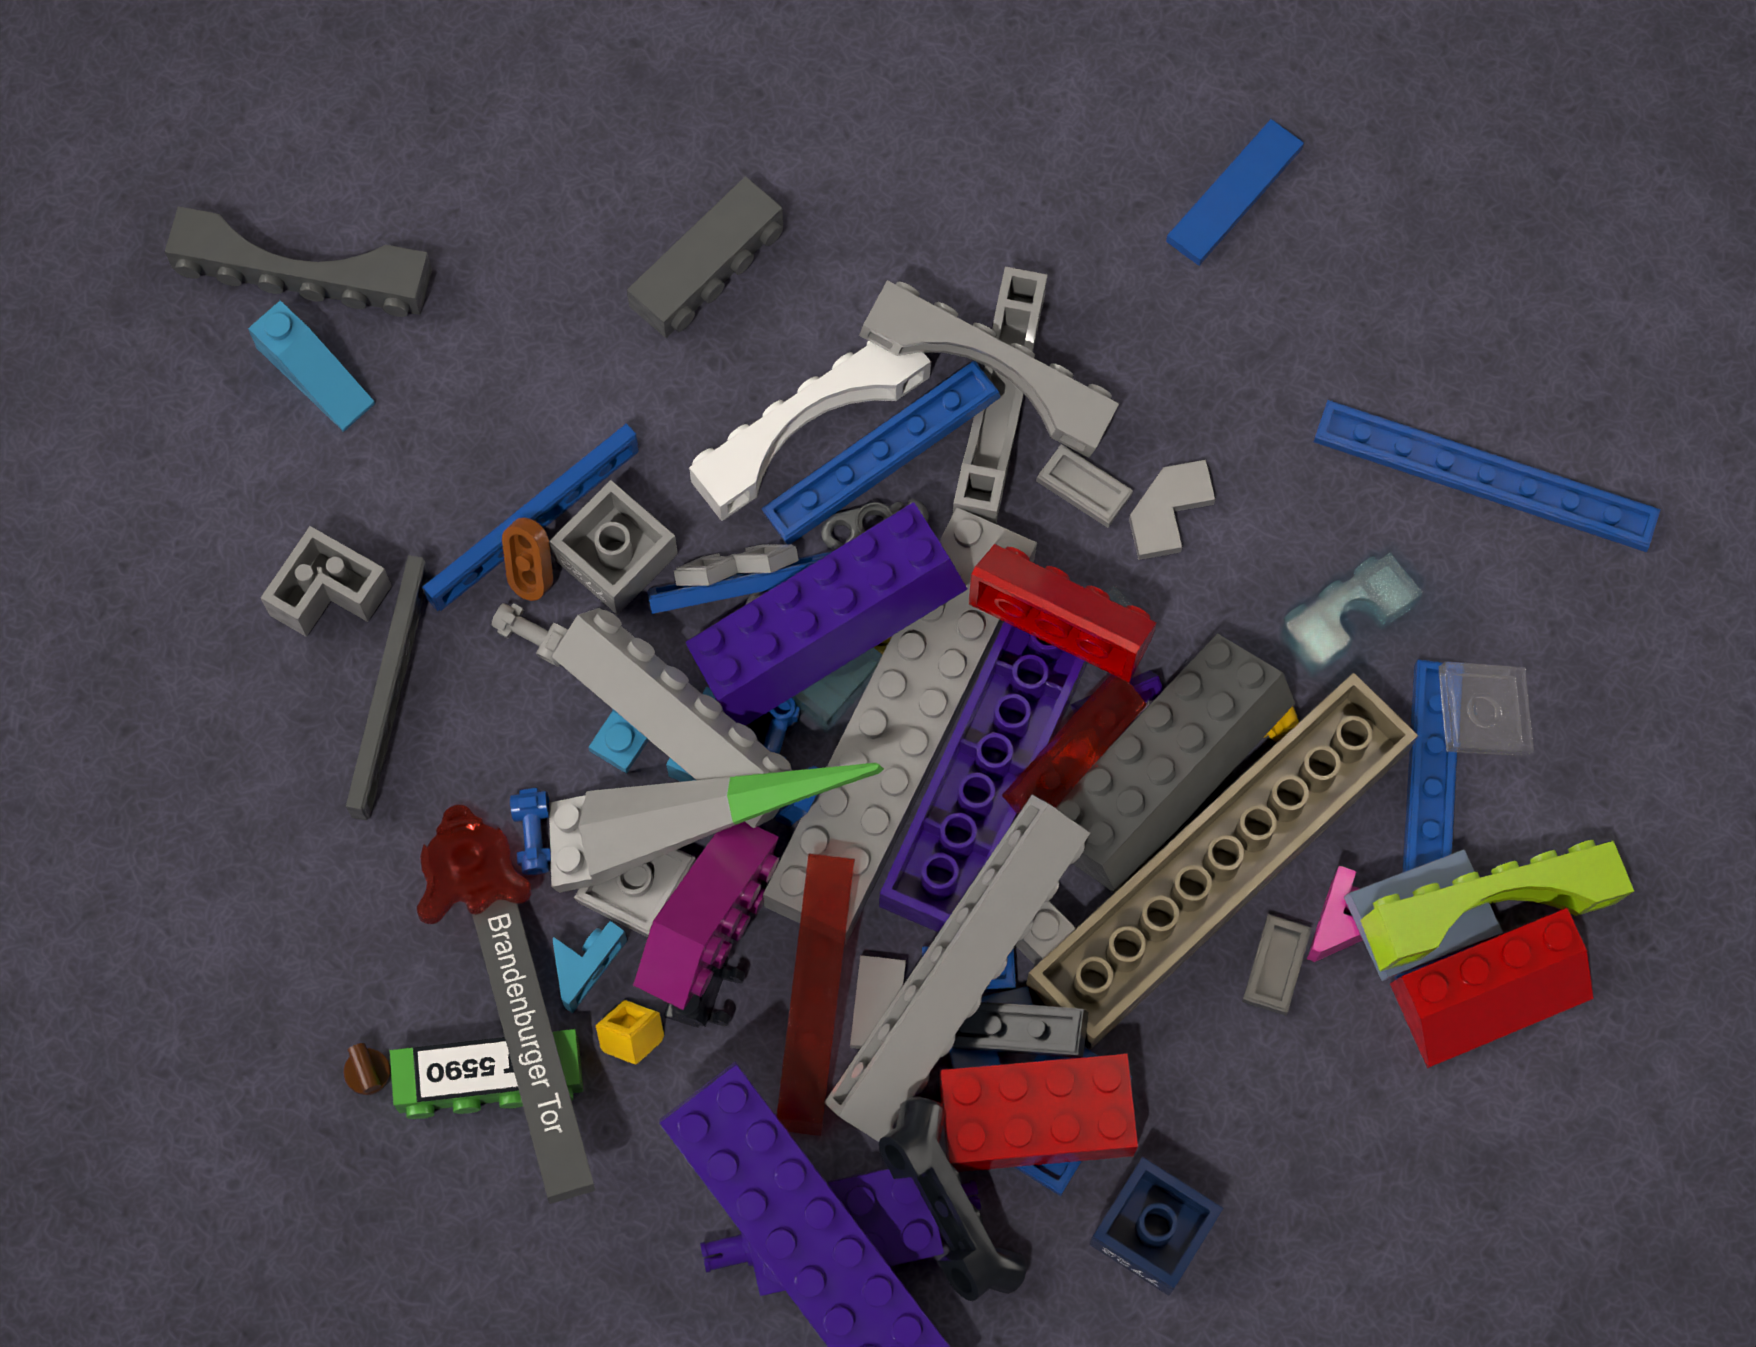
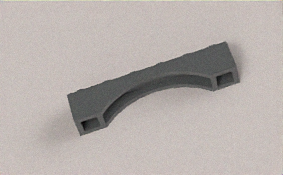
M179 206L165 248V254L172 269H175L178 274L187 278L196 279L202 274L216 277L221 283L230 286H240L242 282L256 284L263 291L272 294H281L283 290L299 292L305 299L316 302L323 301L325 297L341 300L344 305L353 309H364L366 305L380 307L386 313L396 317H405L408 313L421 314L432 272L427 252L391 245H383L366 254L344 260L313 262L289 259L269 253L251 244L234 231L220 214Z

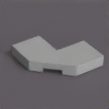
M1206 460L1163 467L1132 511L1129 522L1138 560L1180 553L1182 544L1174 512L1214 505L1215 496Z
M792 544L757 545L745 548V552L741 554L720 556L718 553L703 556L677 567L674 570V576L677 586H710L737 573H772L799 561L796 546Z

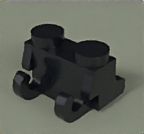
M727 957L723 966H727L729 957ZM713 966L711 969L713 975L704 994L701 997L694 994L684 1010L668 1003L663 1016L699 1028V1025L706 1027L707 1022L728 1026L731 1016L722 1011L714 1013L712 1010L723 979L734 983H743L745 973L737 968H732L731 971L723 966L720 969Z

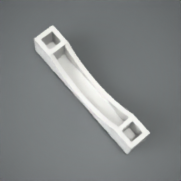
M868 341L867 346L857 353L853 354L850 352L840 357L834 363L832 370L822 377L814 376L805 381L799 387L797 394L787 401L779 400L770 405L764 411L763 417L752 425L744 424L736 428L729 435L728 441L717 449L709 448L701 452L693 460L692 466L689 467L691 483L720 520L723 521L757 497L762 478L773 456L786 440L803 425L827 411L848 404L874 400L897 401L930 378L931 361L923 352L896 356Z

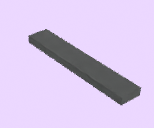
M411 555L407 557L346 803L348 812L355 819L367 821L371 817L425 597L423 586L428 583L430 577L428 567L422 557Z

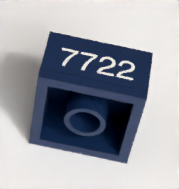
M1142 1157L1093 1235L1089 1245L1170 1296L1224 1208Z

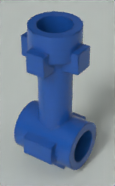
M793 698L765 713L770 716L771 721L763 746L770 752L780 754L787 727L791 726L794 722H798L800 708L795 705Z
M538 788L519 790V794L510 796L513 821H523L525 851L517 852L516 854L517 864L522 866V873L525 875L549 872V862H551L550 848L543 849L541 819L549 818L550 800L548 792H539Z

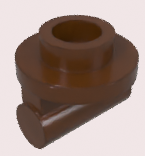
M359 1043L348 1048L350 1057L344 1065L343 1072L344 1079L350 1089L361 1095H372L381 1091L387 1085L391 1074L387 1058L378 1050L367 1048L365 1043Z

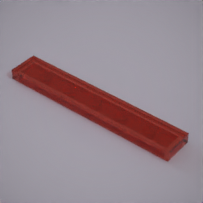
M814 853L808 854L777 1117L788 1132L817 1136L822 1134L825 1111L824 1102L826 1101L855 858Z

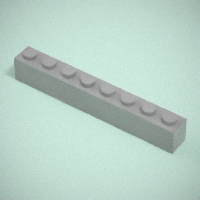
M1031 795L824 1102L834 1113L878 1142L880 1138L896 1128L900 1104L918 1095L925 1088L929 1080V1072L938 1059L950 1051L955 1042V1034L964 1020L971 1017L977 1011L981 1003V995L991 980L996 979L1003 972L1007 964V957L1016 943L1028 935L1033 926V918L1043 903L1049 901L1055 895L1059 887V879L1069 864L1077 861L1082 855L1085 841L1090 832L1050 804Z

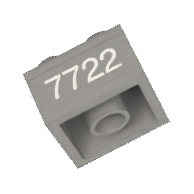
M612 480L549 541L554 560L617 615L678 555L675 535Z

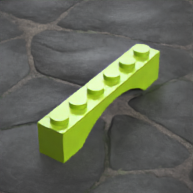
M1587 840L1570 847L1568 854L1558 856L1556 851L1552 850L1531 858V864L1519 867L1517 861H1512L1492 869V875L1480 878L1478 872H1472L1452 881L1453 885L1440 888L1439 883H1432L1413 891V897L1401 900L1399 894H1392L1376 900L1372 903L1374 909L1360 921L1380 972L1420 961L1439 947L1448 929L1464 912L1487 903L1506 900L1533 901L1557 907L1561 910L1568 908L1570 914L1575 916L1618 903L1633 893L1634 889L1614 841L1596 846L1594 840Z

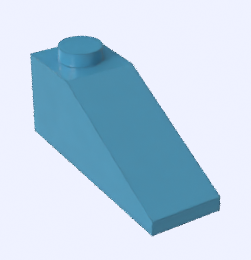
M281 301L276 303L248 328L256 348L343 432L375 404V401L311 329Z

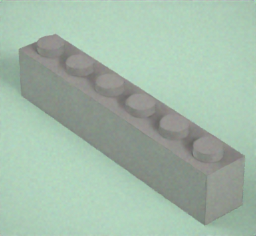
M597 608L577 615L551 656L696 780L793 771L790 769V763L783 756L770 752L756 740L757 737L750 728L733 721L722 711V706L718 701L708 695L701 694L688 683V677L681 670L668 666L655 655V650L649 643L631 635L621 626L620 619L609 611ZM780 808L745 822L752 828H755L773 819Z

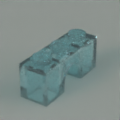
M1391 552L1379 560L1375 556L1368 558L1354 570L1353 573L1356 576L1344 584L1340 580L1331 583L1319 594V601L1310 607L1301 604L1284 618L1285 624L1280 638L1311 678L1347 654L1352 640L1341 626L1340 617L1343 614L1352 611L1363 612L1369 615L1379 628L1383 630L1417 606L1423 592Z

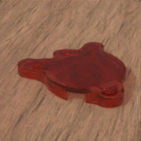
M454 805L449 807L443 814L441 824L435 829L437 835L430 841L427 847L425 844L423 845L420 855L421 869L427 886L417 906L419 919L426 924L438 923L453 904L459 901L464 902L469 913L475 915L484 912L497 900H506L516 904L527 901L532 894L531 884L528 879L521 876L513 868L510 846L500 828L495 830L493 827L485 825L483 819L475 816L467 806Z

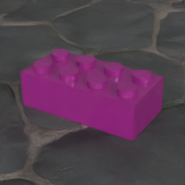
M745 821L715 833L654 918L633 986L684 1010L694 994L699 997L704 994L713 975L712 967L720 969L723 966L732 947V944L729 942L731 939L736 941L741 939L750 921L749 913L752 912L757 915L764 904L763 894L766 889L763 888V884L771 879L779 861V858L773 855L779 839L778 836L759 827L752 828Z

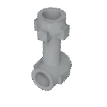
M502 603L496 611L491 624L492 627L498 629L497 633L507 639L512 633H515L540 646L536 655L559 667L560 664L551 656L568 629L552 623L548 631L523 618V608L514 603L512 606Z

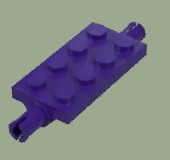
M883 1168L826 1181L889 1266L944 1254L938 1225L912 1177L893 1179L889 1169ZM975 1180L961 1184L967 1196L978 1194ZM977 1196L969 1197L970 1203L978 1210H981L980 1198ZM742 1233L737 1236L700 1243L703 1257L722 1253L721 1255L704 1258L706 1273L711 1272V1270L748 1262L749 1267H754L760 1296L785 1291Z

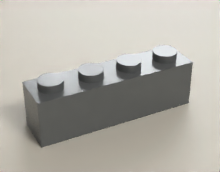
M745 176L627 289L629 307L665 338L674 330L677 332L683 331L692 322L695 316L694 311L704 301L707 303L713 302L723 291L724 282L734 272L737 275L742 274L754 259L753 254L763 244L768 247L780 237L783 231L782 207Z

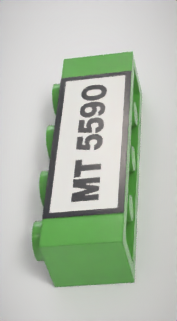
M575 1029L554 1031L552 1033L570 1098L573 1100V1093L584 1092L579 1037ZM505 1037L390 1050L393 1105L399 1113H406L408 1119L429 1118L435 1115L434 1109L453 1107V1113L456 1114L474 1113L481 1110V1104L499 1102L500 1108L523 1107Z

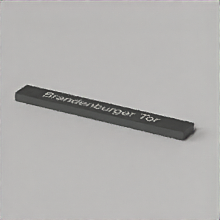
M505 864L462 876L549 1204L596 1191L507 866Z

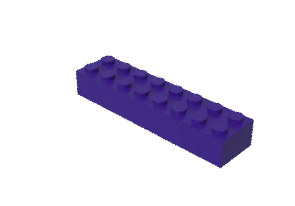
M1006 622L1003 623L879 893V907L938 933L940 932L1023 809L1045 760L1046 752L1054 740L1088 662Z
M736 1061L659 1119V1124L827 1347H951Z

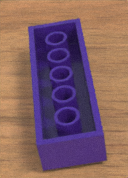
M913 502L685 643L716 701L722 706L723 711L736 723L746 726L968 590L929 524Z

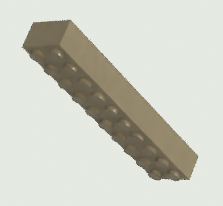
M1353 672L1029 972L1026 985L1046 1006L1079 1008L1088 1011L1085 1046L1091 1050L1411 750L1418 735Z

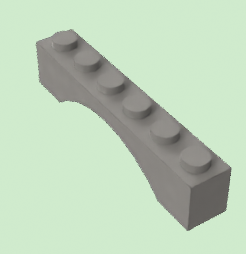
M1005 267L992 328L997 334V339L1010 346L1012 343L1023 345L1033 352L1045 298L1046 274ZM985 365L984 373L997 388L1001 398L974 416L956 489L953 513L956 507L996 524L1024 394L1010 380Z
M888 280L886 281L862 326L859 336L896 356L918 352L947 353L966 357L992 368L1010 380L1030 400L1041 416L1052 439L1088 458L1091 456L1119 403L1111 399L1112 395L1107 390L1094 384H1089L1087 387L1072 379L1074 375L1068 369L1053 363L1048 366L1034 359L1035 354L1027 347L1017 343H1012L1010 346L997 339V334L991 328L980 323H973L971 325L957 318L958 313L946 304L935 302L933 305L919 297L920 293L915 288L906 283L897 282L895 285Z

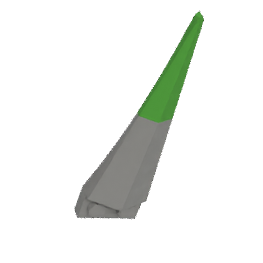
M866 763L586 791L584 796L550 802L551 886L560 893L600 885L640 865L709 835L800 800L879 774L884 768L878 763Z

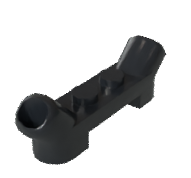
M912 1097L900 1104L896 1128L880 1138L878 1143L879 1151L893 1179L912 1177L945 1238L951 1252L938 1262L949 1283L961 1297L968 1301L977 1300L989 1289L1006 1294L1015 1292L1025 1279V1260L1021 1253L993 1246L983 1227V1219L980 1212L970 1203L961 1186V1177L958 1171L948 1162L939 1145L945 1110L937 1101Z

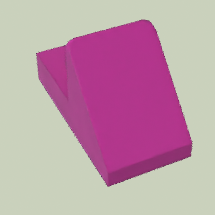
M1338 866L1332 878L1308 952V960L1316 962L1363 940L1353 917L1343 913L1351 914L1344 896L1360 889L1352 886L1356 871Z

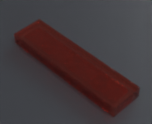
M1110 674L1002 796L1018 815L1031 795L1056 808L1146 707L1147 703L1130 682Z

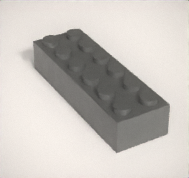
M1217 633L1053 806L1090 832L1085 841L1082 855L1072 864L1114 893L1119 890L1151 859L1295 704L1283 672Z

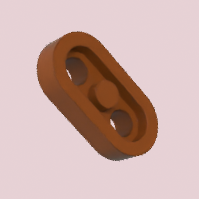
M518 518L502 534L506 577L509 586L518 596L526 600L535 601L540 599L553 584L549 539L544 528L539 523L529 518Z

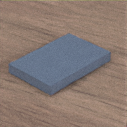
M1465 850L1363 887L1344 896L1381 981L1503 933L1490 904L1487 903L1464 912L1448 929L1439 947L1420 961L1381 972L1378 968L1360 921L1374 909L1372 903L1392 894H1399L1401 900L1413 897V891L1432 883H1439L1440 888L1452 886L1454 879L1475 872Z

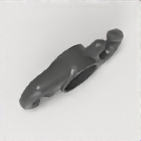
M914 498L910 499L907 505L914 502L928 523L929 513L926 506ZM873 502L860 508L833 514L822 525V540L827 547L836 550L843 545L832 535L835 526H846L850 530V535L845 542L846 544L866 532L862 524L868 516L879 515L887 519L905 508L903 502H896L891 506Z

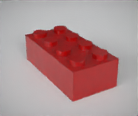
M1128 1054L947 1069L940 1072L941 1102L945 1110L943 1123L947 1160L958 1172L1133 1157L1138 1148Z

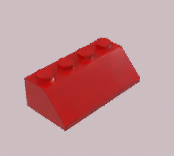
M996 544L990 548L971 573L969 605L1130 682L1153 638L1157 622L1150 620L1151 617L1147 612L1136 606L1127 605L1124 607L1111 601L1110 596L1097 587L1086 586L1084 588L1070 581L1069 576L1056 567L1046 566V568H1043L1029 561V557L1017 548L1008 546L1004 549Z
M1568 908L1410 972L1390 983L1427 1068L1594 999L1587 949Z

